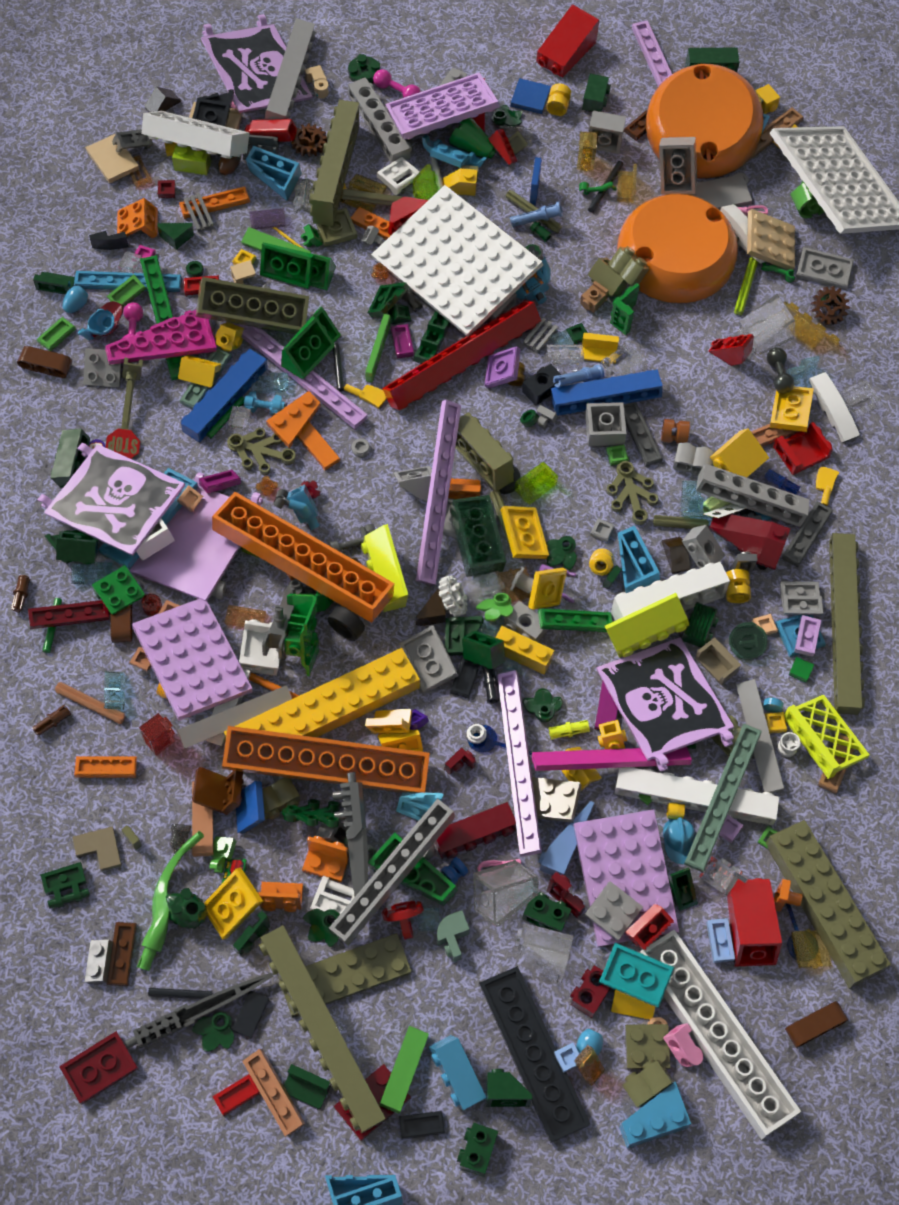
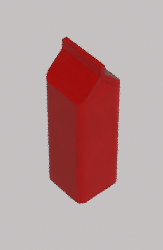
M292 119L252 120L250 124L246 125L244 131L249 132V135L278 137V142H292L297 133V128Z

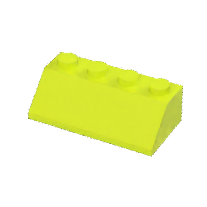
M388 524L365 535L364 542L361 543L363 554H367L368 561H366L367 568L395 583L393 597L384 607L383 612L406 607L408 599L406 584Z
M674 593L606 625L605 628L620 658L628 657L640 648H648L651 643L657 640H665L674 632L684 631L689 626V622L677 594Z

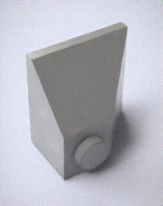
M430 466L394 472V477L401 487L420 500H428L432 473Z

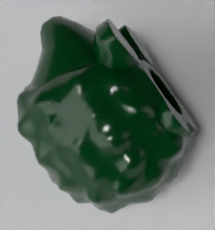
M184 888L180 893L166 895L170 912L169 918L174 924H178L181 928L196 929L205 922L208 914L206 905L203 903V899L193 894L189 888Z

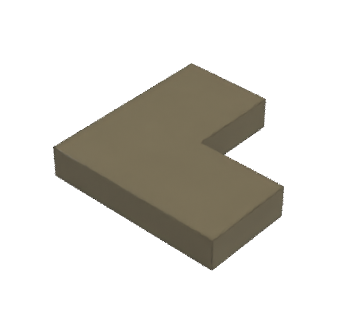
M113 826L72 837L77 858L97 853L101 872L122 866Z

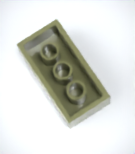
M469 412L459 418L456 450L495 492L514 481V459L512 455L502 448L498 440H494L489 430L484 429L476 417H473Z

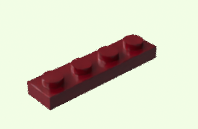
M102 600L28 609L30 630L109 620L108 609Z

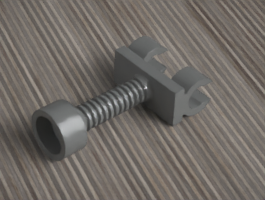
M374 524L361 526V538L345 543H338L336 540L329 542V546L339 552L344 549L360 546L364 542V536L376 530Z

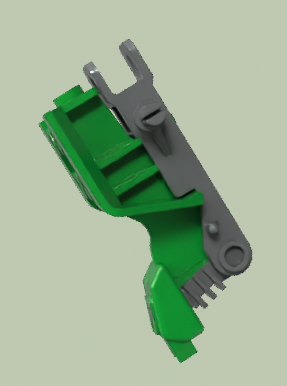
M297 579L291 580L280 605L275 606L274 620L262 642L263 656H267L270 648H276L278 659L281 661L287 658L286 655L301 657V665L306 669L307 676H310L319 653L318 634L315 633L317 625L315 615L317 612L325 611L334 601L313 588H308L307 585L303 587L301 581Z

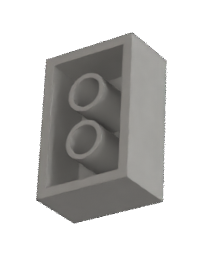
M696 137L661 138L659 145L661 194H695L697 189Z

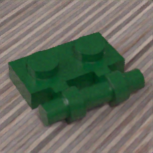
M81 862L40 874L46 896L51 894L55 896V899L47 901L49 909L54 907L61 908L65 906L64 904L73 901L80 902L83 901V898L90 896L88 888L83 890L79 888L80 885L87 883ZM73 889V893L61 895V891Z

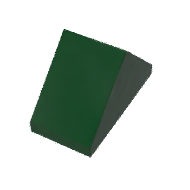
M157 223L159 236L175 250L194 236L193 223Z
M685 868L670 874L668 879L671 894L678 910L682 911L697 905L698 901L690 869Z

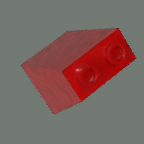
M572 4L538 49L536 63L563 78L597 42L599 19Z
M770 879L729 880L727 901L735 967L776 965L782 946V939Z

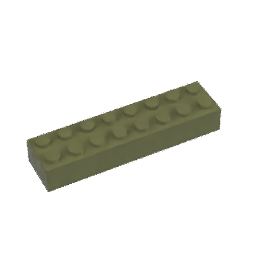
M339 99L338 106L334 107L335 117L331 118V131L328 130L327 133L328 142L324 144V155H321L320 158L321 168L317 169L316 175L318 179L313 184L314 193L310 194L309 203L312 204L310 216H313V224L334 226L360 127L359 102Z
M805 820L800 821L769 836L766 844L770 854L784 878L791 881V890L802 894L801 907L848 988L850 989L884 972L891 963Z

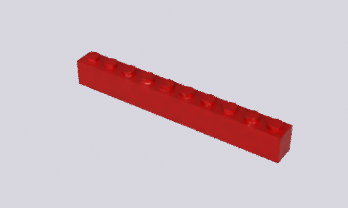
M524 300L383 387L382 390L390 407L397 410L405 409L412 401L421 399L425 393L434 391L441 383L450 381L452 376L463 373L470 365L479 363L481 358L492 355L497 348L506 346L510 340L519 338L526 330L535 328L536 324L542 321L535 303Z

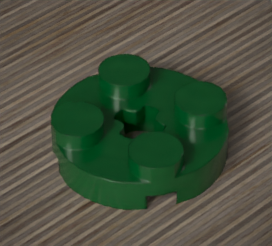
M359 54L348 65L349 78L353 82L366 77L369 83H374V74L380 70V62L364 54Z

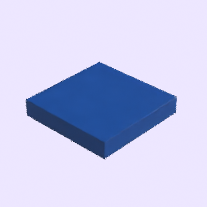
M519 78L510 107L542 114L551 86Z
M535 157L530 192V203L534 206L537 203L542 159Z
M254 781L241 790L242 802L236 808L238 833H246L265 820L261 781Z

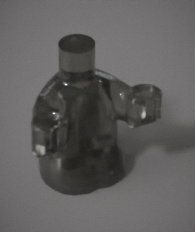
M171 825L169 845L174 851L173 856L188 841V834L191 831L190 825Z

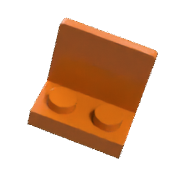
M143 198L118 210L117 233L125 232L127 237L142 230L151 238L158 236V208L147 199Z
M308 836V853L302 871L320 877L326 876L330 880L342 883L349 861L348 848L340 842L330 843L320 836H314V838Z
M262 882L261 892H258L263 900L259 905L260 908H263L265 911H275L276 908L284 909L286 912H296V909L301 910L303 883Z

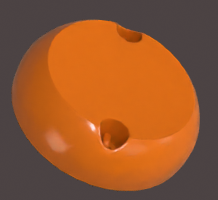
M714 64L692 65L667 77L655 90L646 115L647 138L659 160L661 138L696 137L697 178L700 179L720 177L742 166L756 150L763 130L762 104L753 86L737 72Z
M688 194L662 195L638 206L625 220L617 243V250L619 247L628 246L635 251L634 254L637 258L640 257L647 262L646 265L649 267V271L639 283V291L651 298L669 303H690L712 296L728 282L737 261V237L729 220L718 208L708 201Z

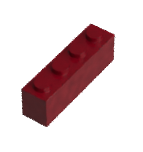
M508 802L449 824L434 843L441 859L445 857L451 859L456 857L458 852L463 850L468 852L477 848L478 844L483 842L489 844L495 841L496 837L501 835L506 837L513 834L517 828L516 819Z

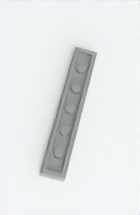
M756 680L738 683L736 686L746 724L762 731L755 747L754 755L763 790L769 793L783 791L785 789Z
M286 685L176 731L185 749L224 733L228 726H236L291 700L292 697Z

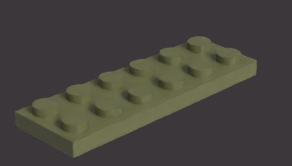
M397 933L305 966L325 1005L411 974L410 966ZM288 993L284 994L291 1016L299 1015L298 1012L293 1013L288 1003L291 1001Z

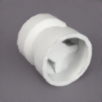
M792 732L784 733L777 745L779 754L784 757L794 756L800 746L799 736Z

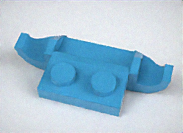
M425 134L422 137L423 146L430 153L431 157L459 168L463 165L478 166L479 168L487 159L486 157L479 159L475 153L471 152L469 154L448 146L439 139L432 141L429 139V135Z

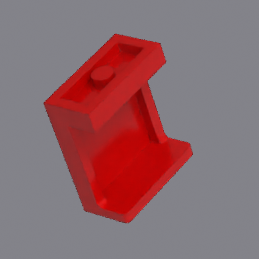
M814 422L809 424L807 432L801 431L786 439L783 436L776 438L773 446L792 475L830 458L833 451L832 444L826 440L822 430Z

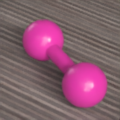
M380 69L374 74L373 81L378 88L384 89L390 86L403 93V98L421 92L420 88L416 85L411 84L405 87L393 81L391 74L385 69Z
M132 302L124 307L123 315L129 321L128 334L123 338L128 339L135 336L136 322L140 321L144 314L143 308L138 303Z

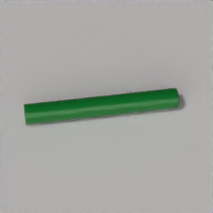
M240 396L206 433V436L212 439L244 404L245 398Z
M54 599L53 606L62 604V599ZM48 627L43 646L44 653H50L56 627Z

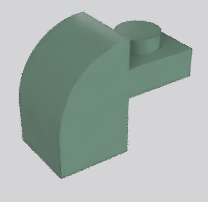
M462 910L446 916L440 922L437 929V944L440 946L446 943L444 945L445 953L448 958H452L453 962L461 960L462 956L456 939L469 935L470 931Z

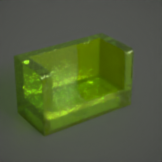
M543 461L516 481L515 491L528 505H531L557 485L558 475Z

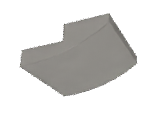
M780 582V595L784 615H823L819 582Z

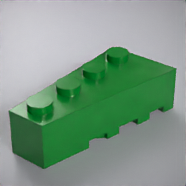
M394 832L368 861L369 868L377 871L403 839ZM424 857L419 860L400 883L442 906H445L458 891L456 885Z

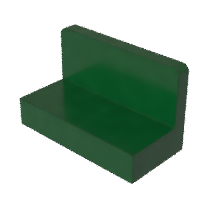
M41 272L40 275L35 274L33 278L36 290L64 295L74 286L75 277L49 272Z
M291 1064L287 1071L288 1077L284 1083L287 1093L299 1101L321 1109L331 1087L330 1082Z

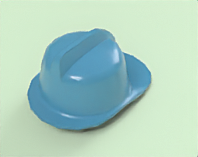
M670 819L663 827L665 851L671 861L677 864H684L696 837L693 825L685 819Z

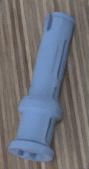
M559 201L554 205H544L541 209L511 216V225L516 227L542 219L548 221L549 218L556 216L563 217L561 203Z
M596 364L591 368L583 367L577 372L554 376L553 382H559L555 386L561 387L582 381L600 380L604 378V369L600 364Z

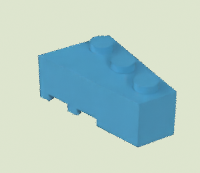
M253 146L246 158L249 171L288 201L302 174L300 164Z
M635 525L619 532L618 542L625 592H632L640 586H650L653 582L660 580V572Z
M450 1035L429 1046L433 1062L442 1072V1081L446 1087L449 1086L452 1092L450 1097L455 1107L459 1106L462 1110H465L486 1098L457 1037Z
M676 1081L622 1122L619 1128L626 1148L687 1129L691 1125Z
M325 1175L333 1205H403L402 1194L396 1175H367L365 1177H353V1175L332 1177V1175Z

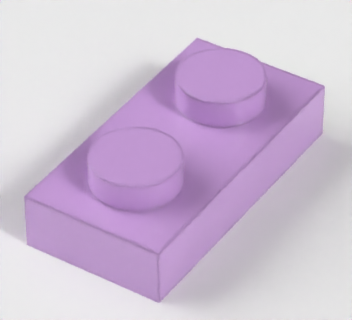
M802 615L794 650L795 653L814 656L821 624L820 619Z

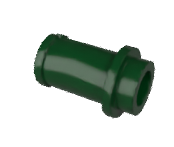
M535 221L530 227L531 233L536 234L544 242L551 238L552 233L542 227L540 222L537 223Z

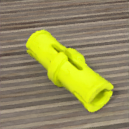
M588 720L575 723L565 722L564 725L548 728L551 740L567 736L570 738L576 734L590 732Z

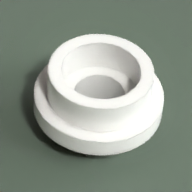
M474 724L468 728L467 738L470 742L478 744L486 739V729L482 725ZM474 733H479L480 736L475 737V736H473V734H474Z

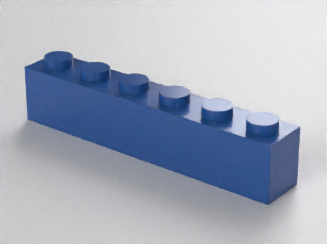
M252 349L243 353L236 364L230 366L223 378H219L216 385L206 392L204 398L194 405L193 410L182 418V432L200 443L217 421L268 369L267 359Z
M658 369L554 387L551 388V400L554 412L559 416L586 411V406L590 403L623 402V404L661 398L663 385Z

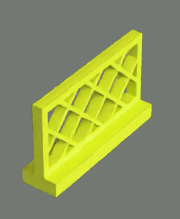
M821 695L799 706L792 705L787 708L784 714L786 723L799 736L800 742L828 779L834 777L837 772L869 757L870 754L825 695ZM822 702L826 707V711L816 709V704ZM800 711L811 712L810 718L802 716ZM814 713L825 716L824 722L814 720ZM827 717L835 719L837 726L827 724ZM811 725L822 727V732H814ZM825 728L836 731L835 737L825 735ZM839 733L846 734L849 741L838 739ZM823 740L833 742V749L826 747L823 744ZM836 745L847 746V752L836 750ZM850 748L857 749L861 755L849 754ZM837 755L845 758V762L839 765L834 756Z

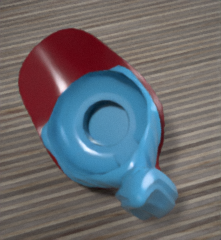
M115 301L107 302L89 318L87 329L82 328L79 330L78 335L83 336L87 340H92L96 336L110 335L119 327L123 306Z

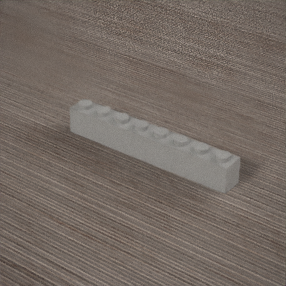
M296 18L264 120L290 119L291 112H289V109H293L295 102L293 98H296L298 93L296 86L300 87L302 80L300 74H304L306 67L303 64H307L309 58L307 52H311L313 45L310 41L315 39L314 23Z
M437 798L329 927L334 935L349 946L454 820V811Z

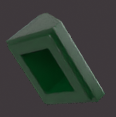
M395 304L388 311V315L391 317V324L412 321L408 306Z

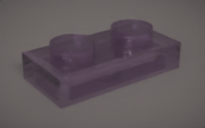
M284 208L249 211L251 228L253 229L286 226Z

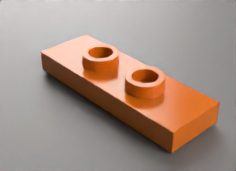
M361 207L351 216L353 224L367 230L368 226H375L380 229L377 235L385 240L391 236L388 234L389 221Z
M76 756L74 776L75 778H136L137 757Z

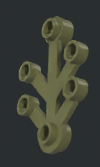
M257 428L254 432L244 436L232 434L227 440L228 448L238 453L242 460V467L245 470H250L253 467V461L251 458H248L245 450L252 452L259 465V471L263 475L269 474L271 469L262 454L280 459L286 465H291L296 460L295 452L292 449L287 448L280 452L266 448L272 444L279 445L283 441L281 439L275 440L274 438L278 437L275 433L271 437L264 439L266 432L263 428ZM254 439L261 440L254 444L249 443V441Z
M623 461L616 468L618 475L612 484L607 486V494L615 496L621 482L624 480L626 484L617 499L612 501L611 509L614 512L621 511L623 502L629 495L633 508L632 521L637 525H643L647 521L648 514L644 509H641L637 495L646 499L649 505H656L658 496L646 491L653 487L654 481L637 473L631 462ZM632 479L642 483L644 489L635 485ZM614 488L615 491L611 492L609 489ZM614 504H618L620 507L616 508Z

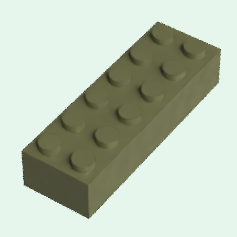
M202 277L195 317L297 334L306 324L309 296Z

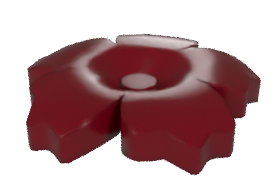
M314 480L311 482L303 481L301 486L306 485L312 499L321 496V491L316 490L318 482Z

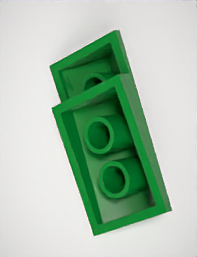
M262 243L261 276L306 289L312 286L328 290L336 268L332 258Z
M320 307L282 350L281 367L301 379H304L335 346L334 342L341 336L323 307Z

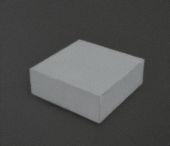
M598 518L590 536L608 542L615 525Z

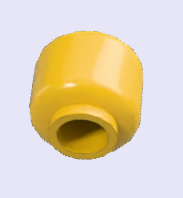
M604 548L595 550L589 561L591 571L599 576L609 574L614 566V556L609 550Z

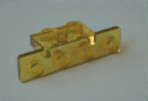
M785 301L783 303L786 308L795 314L785 329L806 346L814 350L825 337L836 347L841 348L840 339L834 334L828 335L825 332L827 329L820 323L814 324L812 322L813 318L806 312L801 314L798 311L800 308L793 302L789 304Z

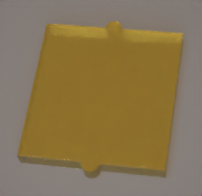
M806 929L805 931L791 932L799 968L817 969L818 967L831 966L829 952L817 930L810 931V929Z

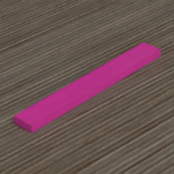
M687 746L664 754L669 762L666 764L667 766L691 765L692 758ZM640 748L532 752V761L536 771L657 766L655 759L647 761Z

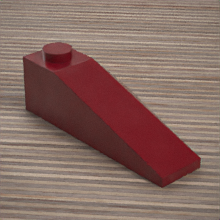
M732 514L720 518L713 517L709 527L710 530L725 541H730L738 547L740 552L757 554V564L773 570L776 569L791 529L774 522Z

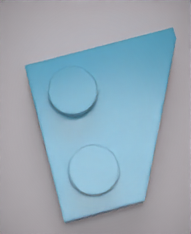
M403 792L399 798L396 812L419 821L437 798L442 802L444 794Z

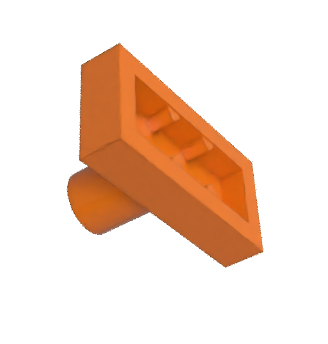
M782 879L775 891L774 903L778 912L782 910L786 903L796 906L801 905L802 894L789 891L790 880Z

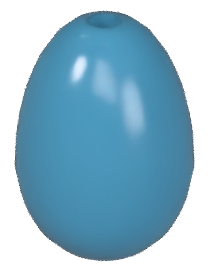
M80 286L70 288L63 299V310L68 314L80 310L88 300V293Z
M591 1029L584 1030L576 1044L583 1065L593 1062L603 1047V1036Z

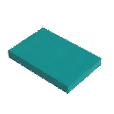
M615 943L599 983L659 1008L675 967Z

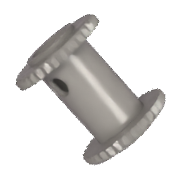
M522 567L512 581L510 590L513 591L517 587L531 595L534 579L523 574L525 568Z

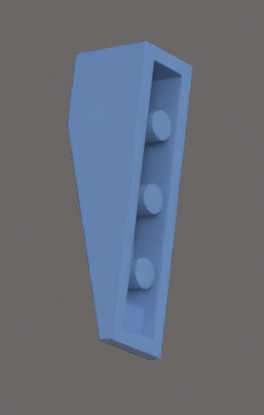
M590 801L575 817L573 823L571 822L551 843L547 852H542L538 861L541 864L540 871L550 875L557 871L560 875H565L577 847L573 824L588 821L594 802Z

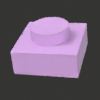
M727 814L719 835L732 843L742 829L743 824Z

